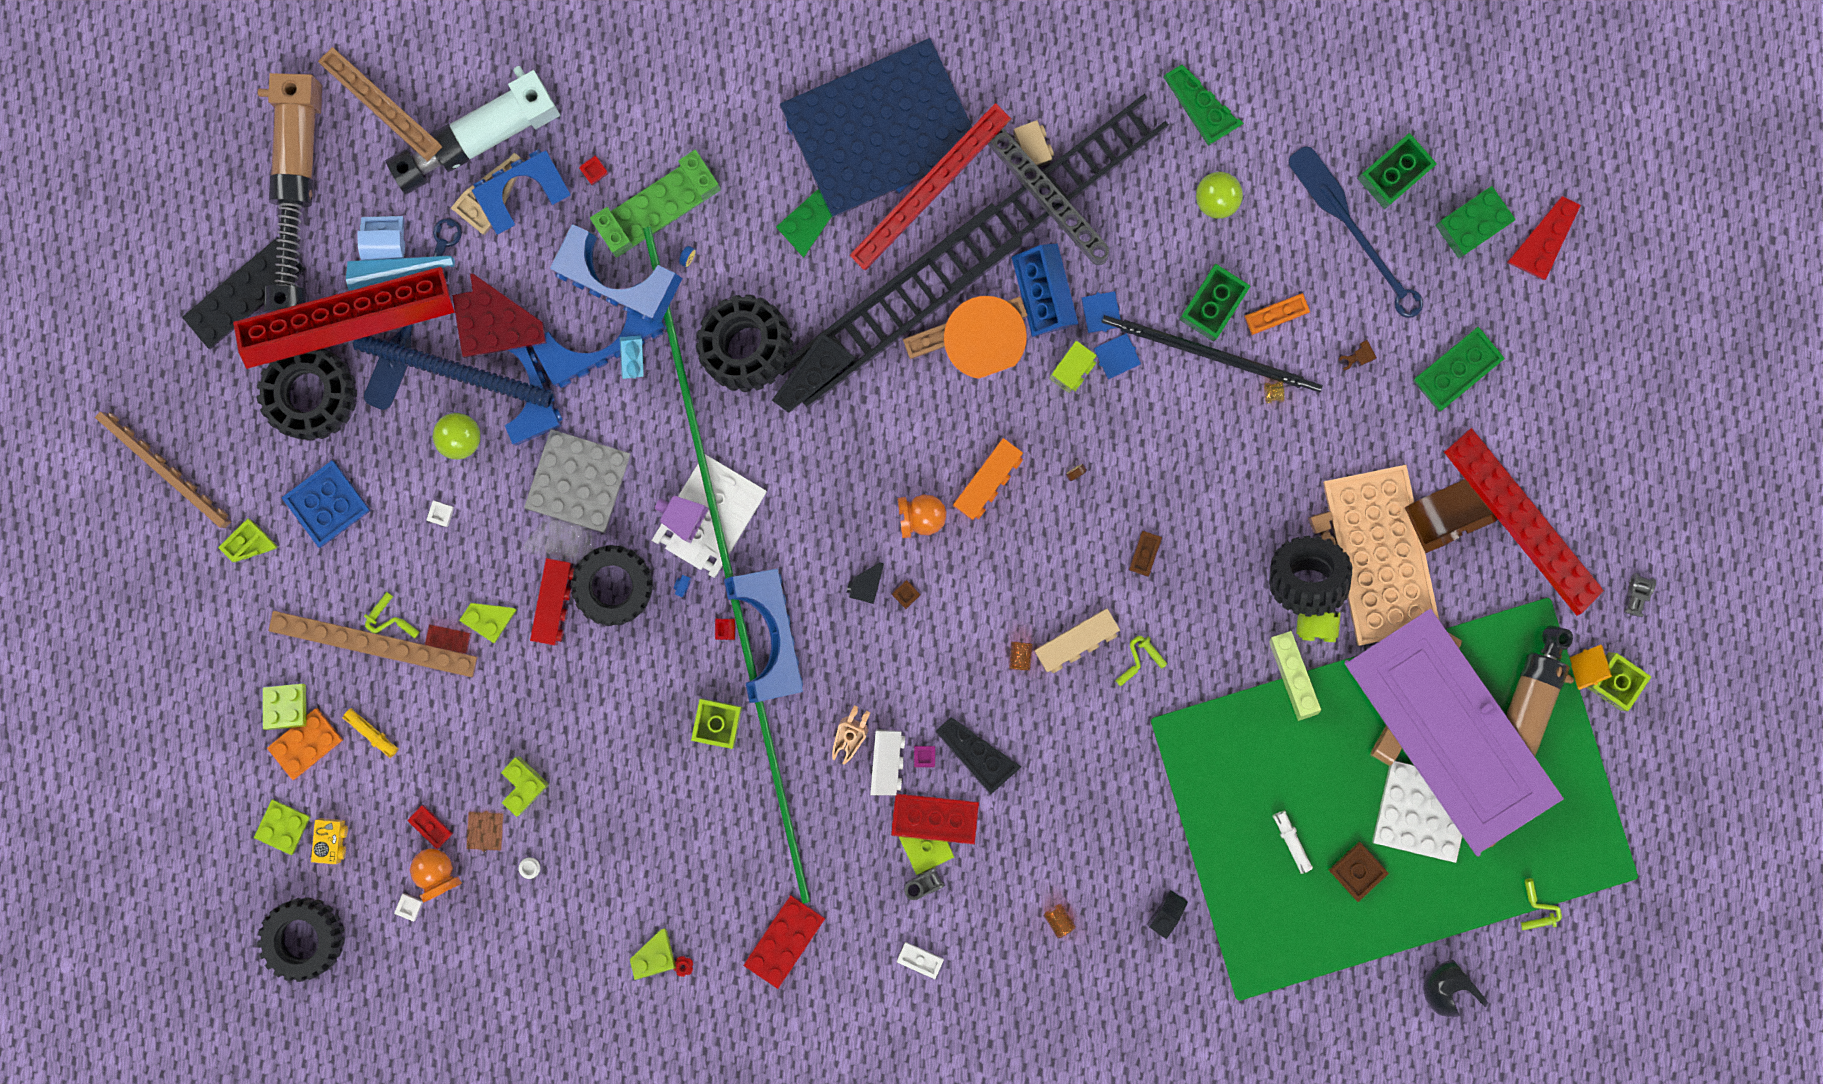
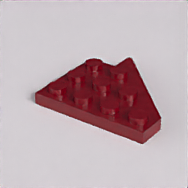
M470 274L472 292L452 295L463 358L547 344L542 321L475 274Z

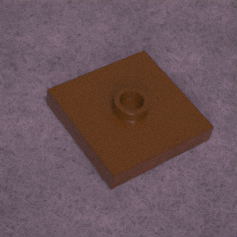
M1361 842L1354 845L1328 869L1357 902L1389 874Z

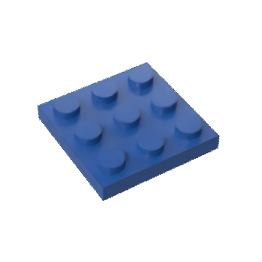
M333 460L282 497L318 548H322L371 511Z

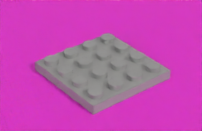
M550 430L524 508L605 533L631 454Z

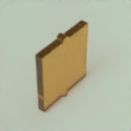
M484 811V813L468 812L466 849H479L483 852L486 850L501 851L503 814L488 813V811Z

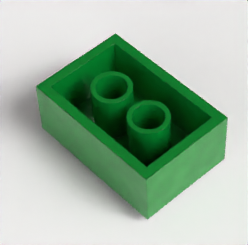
M1408 133L1357 179L1385 210L1436 166L1437 163L1417 140Z
M1491 186L1442 219L1435 226L1457 258L1460 259L1516 219L1493 186Z
M1215 263L1179 320L1214 342L1251 286Z

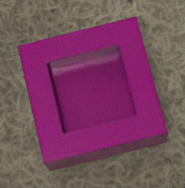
M914 746V767H935V746Z

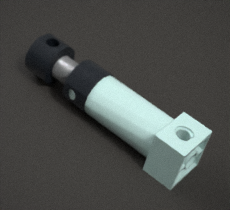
M520 66L515 67L513 71L518 79L508 84L511 89L510 91L453 123L432 132L430 135L440 143L442 148L428 162L418 153L413 155L409 148L386 159L387 167L403 193L407 195L427 184L428 180L425 173L427 174L441 165L444 166L447 172H451L532 125L536 130L561 116L536 72L532 70L525 74Z

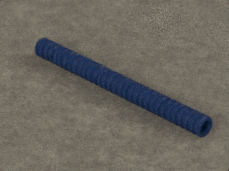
M367 336L353 341V348L356 351L360 350V352H366V354H372L373 356L378 355L379 358L384 357L386 360L390 359L392 362L396 361L399 364L402 363L422 371L427 370L429 373L433 372V374H439L442 377L445 375L446 378L451 377L452 380L457 379L458 382L463 381L465 384L476 385L478 388L482 386V389L486 390L488 388V391L492 392L494 390L495 393L500 392L501 395L506 394L508 397L519 398L521 401L525 399V402L529 403L531 401V404L535 405L537 403L538 406L543 405L544 408H548L553 400L552 390L547 391L546 388L534 387L533 384L528 385L526 382L522 384V381L518 380L516 382L513 378L510 380L509 377L504 378L503 375L491 374L490 371L485 372L483 369L479 371V368L475 367L473 369V366L469 365L467 367L466 364L461 365L460 362L455 363L453 360L442 359L440 356L436 357V355H430L427 352L424 354L423 351L418 352L417 349L412 350L410 347L406 348V346H400L397 343L394 344L380 338L376 339L374 336Z

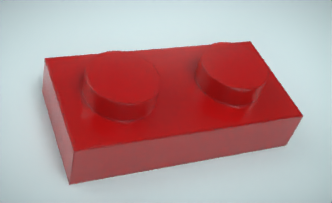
M421 805L407 820L437 850L453 835L424 805Z

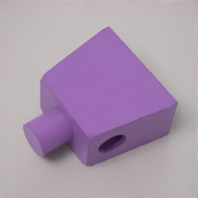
M673 496L670 502L660 498L655 505V510L663 513L660 522L690 544L709 510L708 507L677 496Z

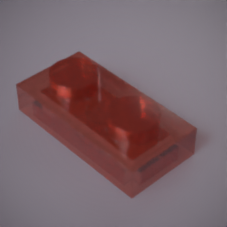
M429 624L425 645L467 654L472 633Z

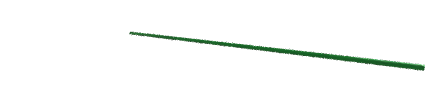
M651 227L643 228L652 270L654 271L657 265L660 266L652 229ZM669 305L664 315L665 325L725 578L727 579L734 577ZM732 599L731 604L749 680L751 681L757 677L740 601ZM755 702L802 904L811 901L764 702Z

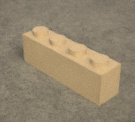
M1108 608L1038 647L1034 652L1045 671H1051L1053 674L1062 669V664L1069 660L1072 663L1081 658L1080 653L1085 650L1090 653L1100 647L1098 643L1104 639L1106 642H1109L1116 638V632L1120 631Z

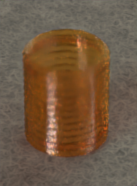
M1011 642L1008 668L1030 671L1033 644Z
M1063 904L1056 905L1054 907L1056 908L1055 910H1048L1043 915L1057 938L1066 936L1076 928L1073 920L1069 917L1064 906H1062Z

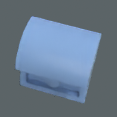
M403 216L361 217L360 231H358V249L361 260L404 258L405 241L403 237L405 220Z

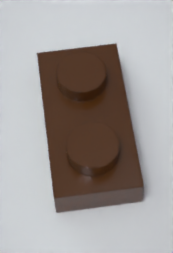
M1142 530L1128 570L1149 577L1162 537Z

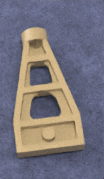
M513 153L509 159L482 179H485L486 182L493 179V173L501 169L504 172L512 168L510 164L522 158ZM517 177L509 180L503 189L502 199L504 205ZM471 186L463 192L451 209L485 236L490 230L491 225L471 191L475 187Z

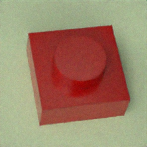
M596 155L579 167L591 185H594L609 174Z
M715 619V640H735V619Z

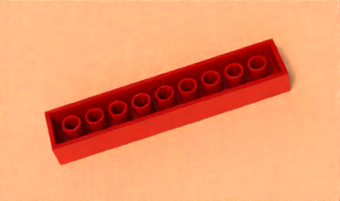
M438 267L235 321L233 324L238 353L246 369L445 316L455 313L443 269Z

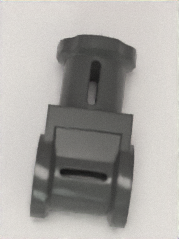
M1637 573L1632 574L1627 593L1630 600L1624 613L1643 617L1644 604L1646 601H1650L1656 587V579L1640 577Z

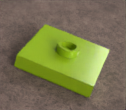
M899 837L916 875L954 858L948 842Z

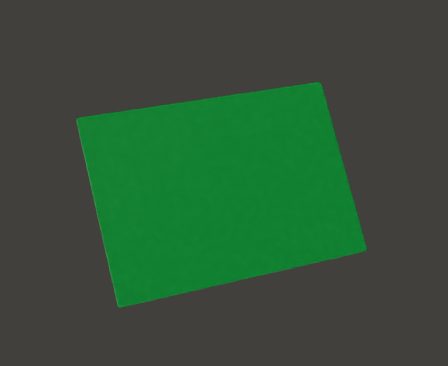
M1543 598L1448 627L1445 630L1462 640L1459 650L1506 715L1528 653L1533 652L1544 655L1540 653L1541 649L1545 646L1542 640L1544 629L1550 625L1560 626L1551 599ZM1567 649L1562 651V658L1558 661L1569 666L1568 675L1574 678V682L1571 684L1564 682L1535 756L1564 799L1497 841L1493 847H1488L1480 852V856L1475 855L1462 836L1456 863L1372 842L1389 765L1371 756V752L1386 724L1344 663L1346 660L1350 661L1358 655L1307 670L1321 711L1318 715L1299 721L1282 678L1151 719V725L1232 989L1238 1001L1539 910V908L1532 907L1528 900L1525 880L1529 878L1534 881L1537 896L1536 903L1555 905L1638 878L1585 705L1576 684ZM1402 748L1395 761L1414 766ZM1286 811L1292 827L1296 828V835L1313 867L1310 871L1305 872L1304 870L1302 874L1299 872V868L1284 838L1280 836L1281 831L1273 818L1274 814ZM1361 842L1389 874L1357 902L1328 869L1354 845Z

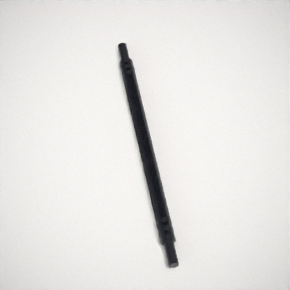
M1104 315L1102 323L1120 328L1122 332L1255 373L1284 384H1289L1290 386H1295L1296 388L1303 387L1320 393L1323 387L1321 384L1303 379V376L1130 322L1126 319L1122 321Z

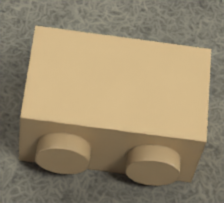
M1036 120L1013 130L1017 144L1038 168L1051 163L1054 153L1051 145H1047L1045 142L1046 132L1043 125L1039 126Z

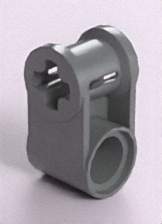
M936 866L906 882L904 892L908 899L918 900L945 886V883L941 882L936 872ZM930 876H932L935 884L932 883ZM916 884L919 886V892L916 895L908 893L910 885Z

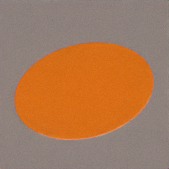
M979 296L963 302L950 315L944 331V346L952 364L962 373L978 379L1015 366L1024 353L1027 340L1026 327L1020 313L1007 301L993 296Z

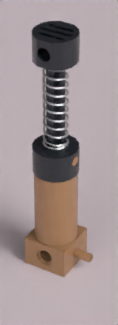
M270 73L269 89L259 88L257 91L259 97H268V103L274 107L269 203L278 205L279 209H281V215H278V217H281V223H278L281 227L280 231L277 232L280 234V239H277L280 242V247L276 248L279 250V255L276 256L279 258V264H275L279 266L278 272H275L278 274V280H275V282H278V285L265 287V313L306 303L307 290L295 284V281L298 280L295 273L299 271L296 268V265L299 263L296 257L300 255L297 252V249L300 247L297 241L301 239L297 235L301 231L298 227L301 223L298 217L302 215L299 209L312 206L315 114H321L323 87L313 75Z

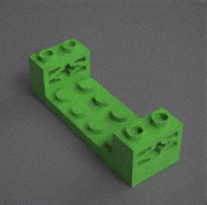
M696 149L678 160L680 167L617 208L610 211L606 207L590 217L616 258L645 240L643 228L651 227L652 233L655 234L721 191L717 181Z

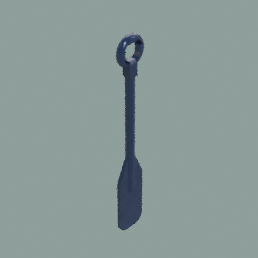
M1308 146L1300 148L1289 158L1288 162L1291 170L1322 210L1345 223L1397 296L1394 301L1396 311L1406 318L1417 316L1423 308L1421 295L1415 290L1404 289L1350 217L1344 190L1317 153ZM1407 293L1414 294L1413 298L1415 301H1419V307L1411 310V314L1405 313V309L1402 305H1399V299H1403L1407 296Z
M449 218L442 219L434 226L433 235L437 245L433 257L443 256L446 247L456 245L461 239V226L455 220ZM443 223H447L452 228L457 227L458 232H455L452 242L448 243L447 240L438 238L437 233L441 232L442 227L440 225ZM414 324L404 326L389 342L406 346V348H412L411 330ZM384 357L379 358L364 393L365 402L381 410L390 408L408 365L399 364L396 361L392 362L390 359H384Z

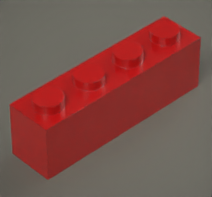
M546 558L530 641L554 646L558 645V642H562L564 630L561 629L562 621H566L568 609H565L566 600L570 601L572 588H569L570 580L573 578L574 563Z

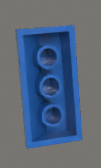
M1058 243L1039 245L1012 256L1032 337L1077 325L1078 320Z

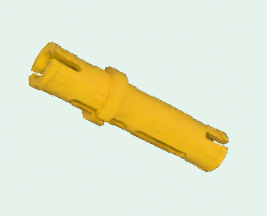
M352 708L342 717L360 734L366 737L374 748L377 747L389 759L399 750L398 747L386 738L383 732L380 733Z

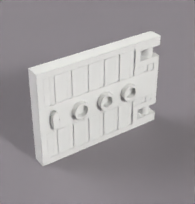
M705 454L728 554H730L767 491ZM698 464L678 497L709 508ZM709 510L691 544L681 539L675 533L672 538H669L665 534L670 529L661 524L652 539L653 542L665 544V549L700 570L705 568L710 571L708 575L716 578L722 568V561ZM710 556L717 559L715 564L708 561Z

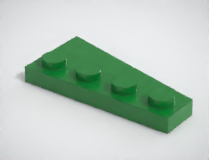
M1183 65L1164 75L1163 78L1208 146L1244 124L1239 118L1236 119L1230 113V109L1216 100V96L1211 91L1208 92L1201 85V82Z

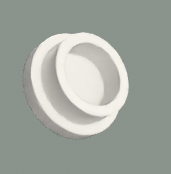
M525 858L519 865V872L524 878L532 879L539 874L540 864L535 858Z

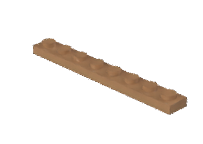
M333 47L318 60L324 69L427 162L442 148L439 142Z
M100 411L94 417L219 528H227L231 523L227 519L229 515L221 508L216 509L211 505L213 501L205 494L201 496L197 493V487L188 480L185 482L180 478L182 474L176 468H169L164 464L166 462L165 458L158 453L154 455L149 450L151 448L149 444L142 439L138 441L134 437L135 432L127 426L122 427L118 423L120 419L111 412L105 413Z

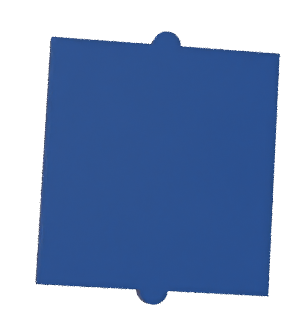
M1115 291L1103 294L1097 292L1096 295L1081 297L1088 333L1107 332V330L1116 328L1102 323L1104 315L1121 320Z
M1127 333L1094 348L1100 362L1099 366H1102L1108 380L1141 365L1135 352L1136 347H1133Z

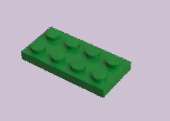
M1478 326L1415 377L1413 382L1438 412H1441L1505 358Z

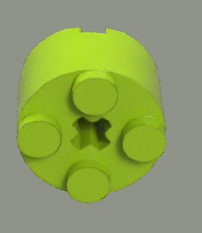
M1335 610L1334 613L1328 614L1325 612L1323 616L1312 615L1311 617H1306L1305 614L1300 613L1297 616L1296 634L1302 640L1315 641V637L1325 642H1336V638L1339 637L1341 612Z

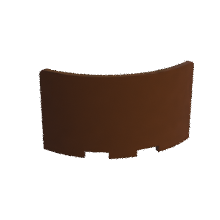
M1466 479L1405 507L1425 554L1458 539L1465 530L1469 534L1498 520Z

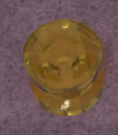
M1282 381L1276 384L1264 383L1266 404L1273 401L1284 402L1285 396Z

